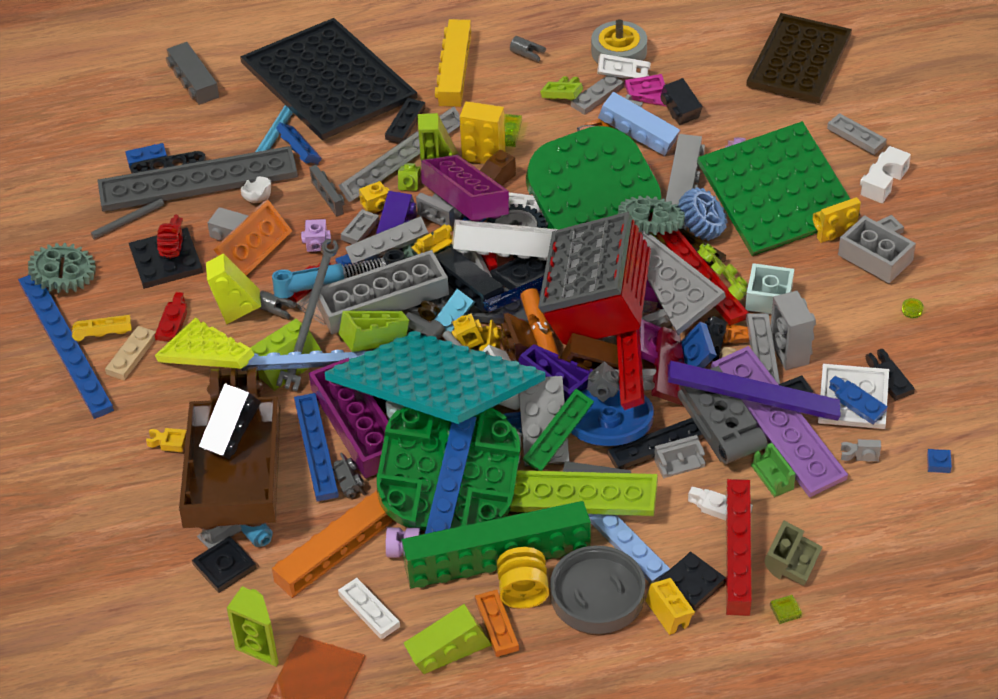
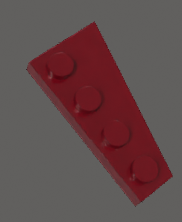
M662 327L657 333L656 352L658 357L654 363V366H656V373L653 375L655 387L652 389L651 395L684 406L678 398V391L681 388L678 384L668 382V365L670 361L685 364L681 337L677 335L676 331Z

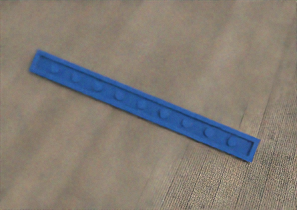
M31 275L18 279L23 292L93 419L113 412L112 403L77 341L72 338V332L47 288L41 289V284L35 285V280L31 281Z

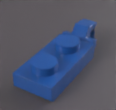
M834 376L829 381V389L835 392V396L840 399V403L872 425L887 411L888 406L848 380L845 382L837 376Z

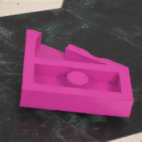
M662 74L625 80L627 94L632 96V100L667 107L662 103L660 97L663 85H665Z

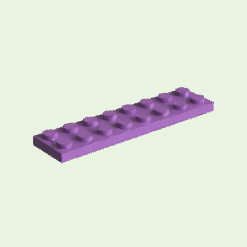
M749 346L716 360L711 365V368L719 366L723 373L778 385ZM741 399L757 422L756 428L759 427L763 431L768 444L773 443L795 472L796 481L809 498L847 480V472L800 412Z

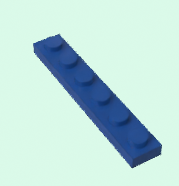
M316 394L296 396L294 401L316 502L338 498V490Z
M474 416L459 424L453 422L451 424L425 534L451 529L475 428L476 417Z

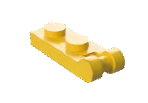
M130 315L74 322L72 325V338L75 341H81L85 336L94 335L102 337L109 333L124 334L132 331Z

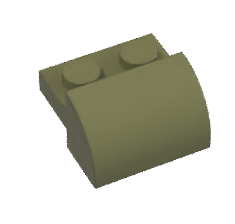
M784 520L765 557V565L769 572L778 579L784 575L804 586L822 550V546L803 537L804 530Z

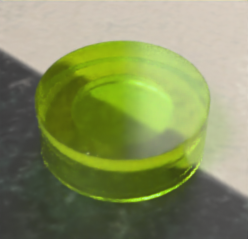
M906 299L902 304V313L908 318H918L923 313L924 305L918 299Z

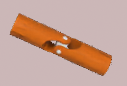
M531 288L523 291L520 298L537 346L559 355L549 323L538 308L540 300L538 290Z

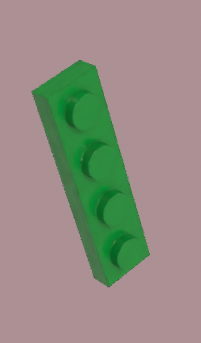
M575 389L523 457V461L537 471H543L594 404V401Z

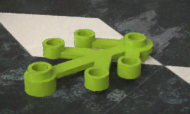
M701 244L698 250L700 256L709 263L711 261L714 262L711 266L712 269L719 275L723 273L731 283V286L728 288L729 292L735 298L741 300L746 295V286L748 285L746 280L741 276L736 278L737 269L730 263L726 266L715 255L716 250L710 244L706 246Z

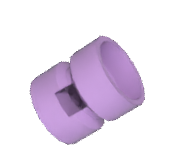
M388 527L386 531V557L400 558L403 554L401 539L421 535L420 528H407L405 531H402L401 528Z

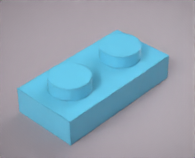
M456 289L435 320L439 321L446 331L451 332L455 330L452 321L466 315L475 301Z

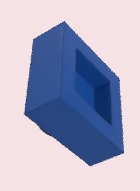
M928 449V472L951 473V450Z

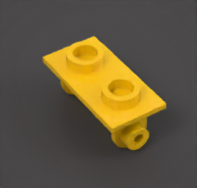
M449 224L442 225L434 231L433 235L429 233L417 239V242L411 248L417 254L430 250L433 253L440 251L452 244L453 236L450 234L452 227Z
M490 320V326H484V331L480 332L484 342L479 346V351H483L488 344L501 349L500 339L502 338V331L493 320Z

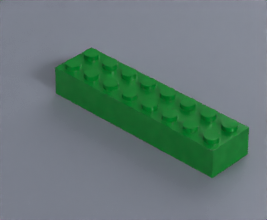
M584 501L401 539L403 559L410 589L422 588L435 583H445L450 580L468 578L482 573H492L497 570L499 556L505 551L517 547L535 548L543 553L545 560L561 558L576 549L591 546V521Z

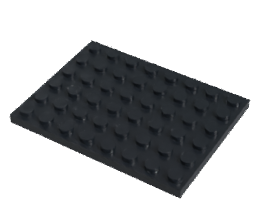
M335 18L240 56L241 63L321 140H325L403 105L407 98L417 99V92Z

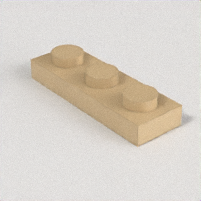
M137 326L105 368L106 375L125 381L155 341L156 331Z

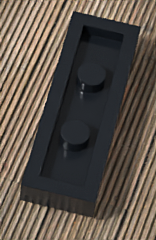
M407 98L387 129L385 140L397 143L405 140L418 121V114H422L425 110V102Z

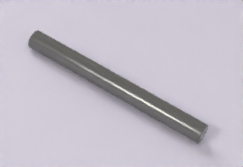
M162 199L156 200L92 231L91 236L93 239L107 234L164 206V202Z

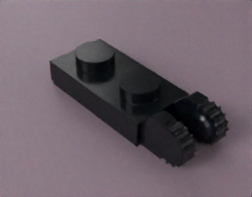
M883 348L877 350V356L881 364H878L877 358L872 353L866 354L865 359L870 368L889 369L888 393L894 401L914 394L915 388L896 364L890 360L888 353Z

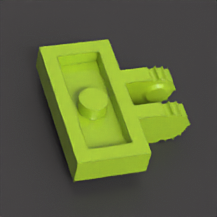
M563 76L558 82H548L540 92L542 98L573 100L582 92L583 86L578 77H572L569 81L567 76Z

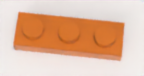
M498 590L475 595V602L495 656L499 657L519 651V644Z

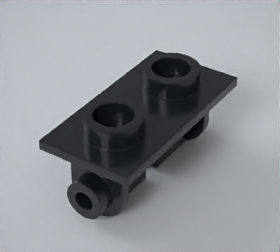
M712 316V318H708V321H705V324H707L717 355L712 360L714 362L719 360L727 322Z

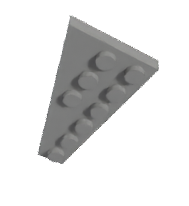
M641 231L643 240L647 241V247L650 246L651 248L647 280L677 335H680L726 297L725 292L650 233L645 234V231Z

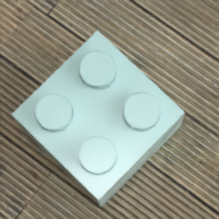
M753 263L745 309L747 311L772 314L773 296L792 292L794 269Z

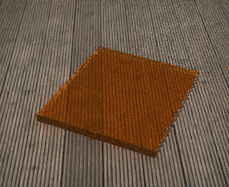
M299 635L267 699H346L365 660V654Z

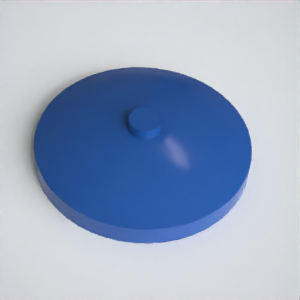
M620 385L618 393L614 397H609L604 402L591 395L585 389L581 392L592 399L594 404L573 430L572 434L584 442L600 446H616L633 442L650 430L654 420L653 405L648 397L644 395V404L624 410L620 401Z

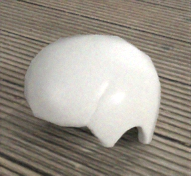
M261 176L257 177L254 183H250L247 180L245 185L241 187L242 197L251 203L266 201L271 193V180Z

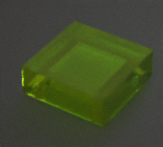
M793 595L770 601V607L779 624L802 617V612Z

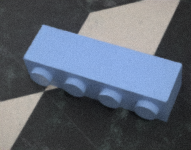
M615 92L602 105L598 117L605 123L663 156L673 146L680 132V129Z

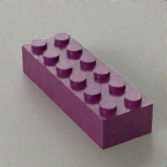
M459 155L421 160L422 183L471 221L479 222L483 218H500L501 215L509 214V191Z
M345 358L310 372L311 391L316 394L317 401L366 479L378 473L388 420L372 395L325 380V371L334 368L335 365L348 362L349 358Z

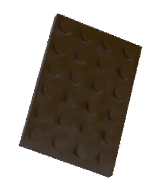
M780 13L747 79L746 86L820 103L851 37L852 29Z

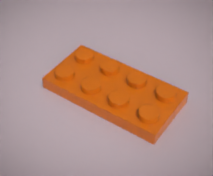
M266 200L213 250L218 256L224 253L247 276L292 230L271 202Z

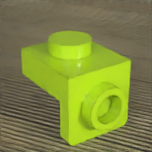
M405 163L404 166H401L398 170V189L416 191L418 189V178L421 175V167L416 166L414 163Z

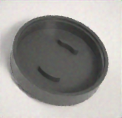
M608 546L579 548L564 556L555 566L550 581L551 603L559 618L576 630L592 634L615 632L633 622L641 612L645 600L644 574L638 563L623 551Z

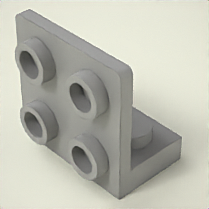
M421 192L416 196L417 214L441 226L449 224L453 227L455 220H460L464 216V214L436 193L432 197Z

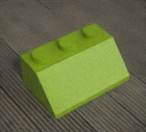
M294 319L250 348L254 354L259 356H267L269 353L288 355L294 351L302 323ZM310 330L308 331L302 354L321 351ZM298 368L295 375L298 376L309 368ZM288 369L259 370V377L275 391L280 388L276 386L280 371L287 372ZM283 379L281 386L286 384L287 380Z
M242 586L227 606L235 649L277 667L279 662L263 595L255 589L250 590Z

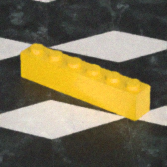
M449 19L448 27H444L443 50H441V62H439L440 75H437L438 87H435V98H438L439 106L461 107L471 41V20Z

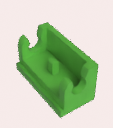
M773 443L767 444L763 455H761L759 450L756 451L751 467L773 497L794 490L796 474Z

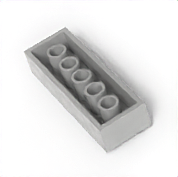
M430 250L322 286L317 307L332 335L339 332L342 311H402L420 305L422 301L429 302L449 295L448 277L435 254Z

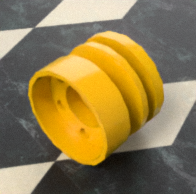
M517 547L507 550L499 556L497 560L500 599L505 605L511 608L526 609L538 606L546 601L549 596L548 577L546 576V560L541 551L530 547Z

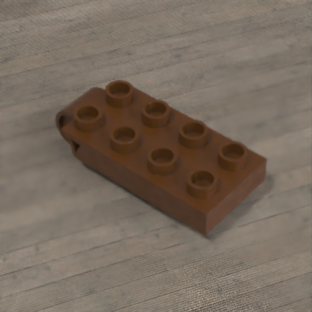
M248 366L247 374H238L237 368H231V375H222L220 368L211 369L210 384L207 387V392L210 394L211 399L208 401L189 402L179 503L182 527H199L209 530L218 526L247 525L256 527L264 523H276L281 405L279 404L278 396L261 397L264 385L260 381L257 366ZM224 384L249 392L261 401L238 444L236 452L231 456L230 460L199 447Z

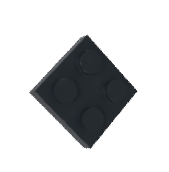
M691 551L659 578V581L671 578L694 611L726 583L725 576Z

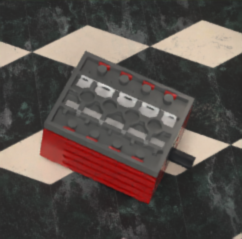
M629 212L552 231L538 308L562 344H567L572 333L599 339L635 331L640 328L651 248L650 246L647 247V241L643 240V235L639 232L638 226L634 225L635 221Z

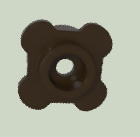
M422 301V306L418 308L420 317L427 321L434 320L438 316L437 313L441 311L440 306L428 301Z

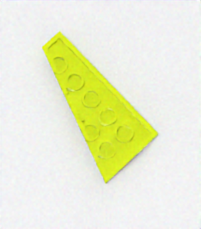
M195 317L155 357L158 362L241 369L249 363L248 361L254 356V353L250 347L241 342H235L234 338H228L225 333L214 327H208L205 322H200Z

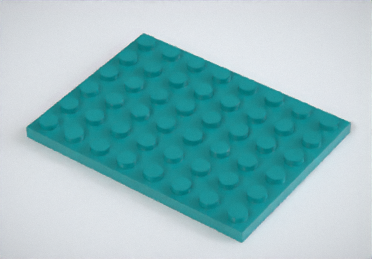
M418 331L409 332L405 337L396 338L393 342L380 345L379 348L373 351H367L364 355L351 358L348 362L335 365L334 368L325 371V380L456 424L546 380L545 372L537 370L536 367L524 366L517 361L504 360L500 356H491L484 351H475L467 346H458L451 341H442L434 336L421 335Z

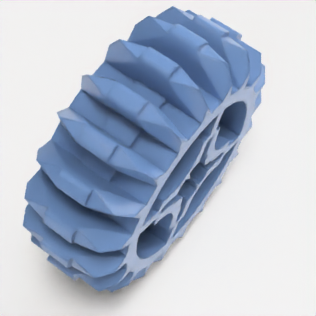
M692 188L679 199L678 208L685 212V226L689 228V232L694 233L695 237L699 236L700 239L709 241L720 236L727 228V214L724 213V208L721 207L720 202L716 200V196H712L710 191L706 192L704 188Z

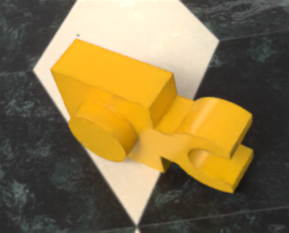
M165 428L164 433H161L156 429H150L149 435L153 439H146L147 446L157 447L160 445L163 451L183 452L187 430Z

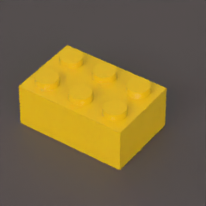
M466 101L459 117L462 158L467 162L485 164L500 149L505 152L504 107Z

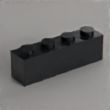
M452 247L435 255L448 277V285L454 290H460L475 301L474 305L481 311L485 312L503 303V285L467 259L462 253Z

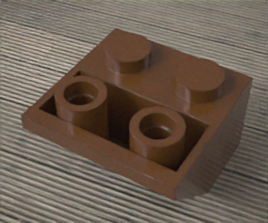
M504 313V323H501V330L504 336L501 338L504 350H508L507 354L510 360L518 362L520 355L533 344L537 345L528 322L509 313Z

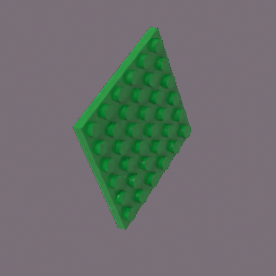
M803 121L699 156L697 159V163L751 256L818 233L813 223V214L827 207L850 200V197Z

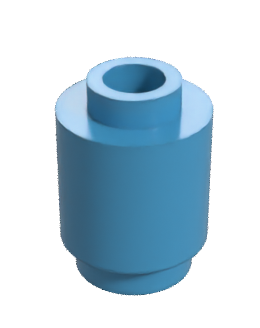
M266 523L256 527L240 525L242 533L255 547L266 546L270 543L273 532Z

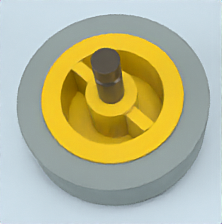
M621 19L602 24L594 30L591 36L592 57L597 63L600 54L643 61L647 55L646 32L640 26Z

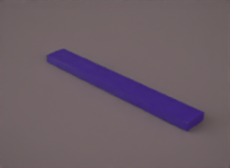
M670 361L668 365L669 383L836 421L841 417L840 399L675 361Z

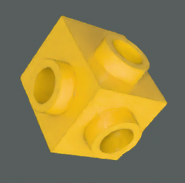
M381 181L360 188V204L366 211L373 214L382 211L388 191H390L389 188L384 187Z
M472 313L460 316L457 320L452 321L455 330L451 332L461 342L462 346H467L470 349L484 342L480 333L484 331L479 319L474 320Z

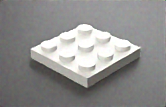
M823 364L820 395L838 399L835 396V392L829 389V381L834 376H837L845 382L848 380L887 406L889 369ZM841 403V417L838 421L822 417L818 418V423L878 429H885L886 412L872 425Z

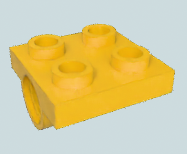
M857 197L813 214V223L818 231L817 239L820 243L834 240L844 235L858 222L861 202Z

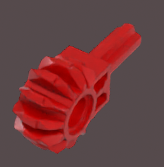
M177 214L171 218L170 223L160 224L157 230V246L159 255L162 257L173 258L178 257L183 241L181 228L183 218Z

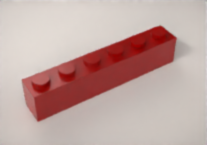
M727 479L726 615L750 616L752 603L750 480Z

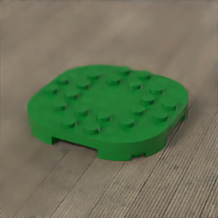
M589 127L545 143L532 155L526 172L527 190L529 195L533 194L548 223V229L559 230L617 215L621 202H625V199L631 200V197L638 199V196L642 198L649 196L651 199L657 197V200H661L659 184L636 143L625 133L611 127Z
M408 407L397 410L387 423L377 473V496L383 510L394 521L408 528H420V530L426 531L452 422ZM489 408L474 416L476 417L475 428L451 528L507 517L511 509L520 455V440L516 428L512 427L506 420L507 417L493 408Z

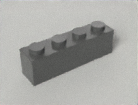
M188 42L167 49L168 57H166V62L169 68H173L176 78H180L184 89H188L191 99H195L198 105L219 98L217 82Z

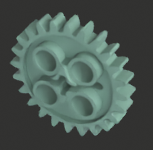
M638 196V199L631 197V200L625 199V202H621V205H619L618 214L629 212L635 221L634 225L638 226L639 232L645 231V234L652 232L654 235L657 232H660L662 235L665 232L671 234L672 230L677 232L678 228L681 229L682 225H684L685 212L678 208V204L672 205V201L665 202L664 198L657 200V197L651 199L649 196H646V198ZM654 209L652 221L649 222L650 211Z
M55 243V247L47 244V249L40 247V252L34 251V256H30V261H28V275H31V281L35 280V285L41 284V289L49 287V292L57 289L58 293L61 290H65L68 293L69 289L75 292L77 287L84 289V284H90V280L94 279L96 271L93 256L88 255V251L82 252V247L75 249L74 244L70 247H67L66 243L63 246ZM65 257L63 264V277L59 278V273L61 269V258Z

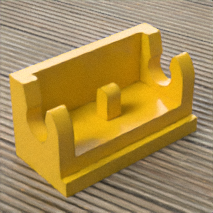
M668 578L650 584L645 601L669 635L675 634L679 624L686 629L695 611L673 580Z

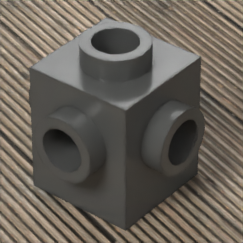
M603 362L589 374L587 390L602 402L609 397H614L619 391V373L606 362Z

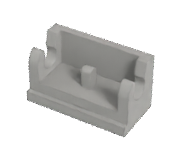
M694 435L655 446L654 461L662 477L667 478L705 467V461L702 457L705 453L698 440V436Z

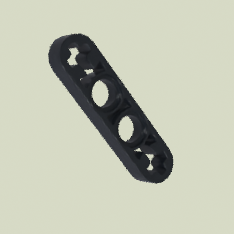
M193 151L133 163L130 166V171L132 174L155 170L154 168L157 166H163V168L173 167L178 162H182L183 164L181 165L206 161V156L201 151Z

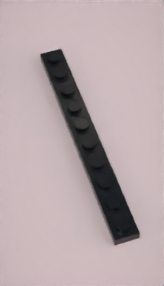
M803 375L778 384L779 386L813 393ZM689 418L642 436L633 442L608 449L607 455L615 468L625 469L654 458L655 446L697 435L698 440H700L704 436L693 419Z

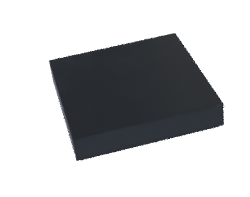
M230 536L192 559L193 566L218 593L257 569L256 563Z

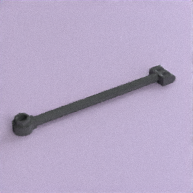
M327 239L322 243V260L293 352H301L302 354L330 259L338 251V244L335 240L332 242L334 249L331 250L327 248V244L331 243V239ZM288 369L287 372L280 371L276 386L280 387L283 379L287 381L284 388L289 389L290 383L294 382L293 391L297 392L301 380L300 376L295 375L297 369Z

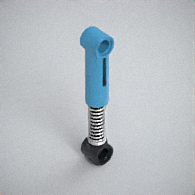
M394 249L387 251L383 258L377 259V261L375 259L373 261L370 260V262L367 260L366 263L365 261L359 262V264L356 262L355 264L352 263V265L348 264V266L346 264L343 266L341 263L329 265L323 286L405 259L404 252ZM319 267L294 272L285 269L274 272L272 274L274 295L278 298H288L294 292L313 289Z

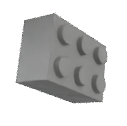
M864 215L840 237L838 255L890 283L913 261L916 243Z
M798 291L773 296L770 326L774 350L785 371L809 365L810 355L813 353L811 346L812 340H814L813 329L816 325V319L814 314L809 312L806 300L801 298Z

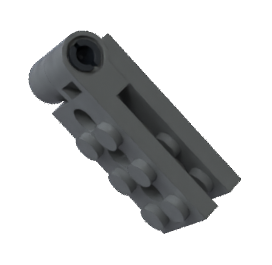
M719 366L709 369L723 372ZM679 385L681 390L678 391V398L720 462L728 464L767 447L765 434L759 427L756 428L757 422L741 399Z

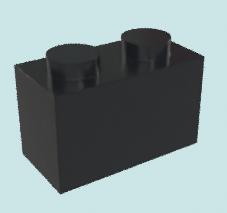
M684 78L663 85L660 96L661 101L668 107L672 118L676 119L679 125L700 117L703 106Z

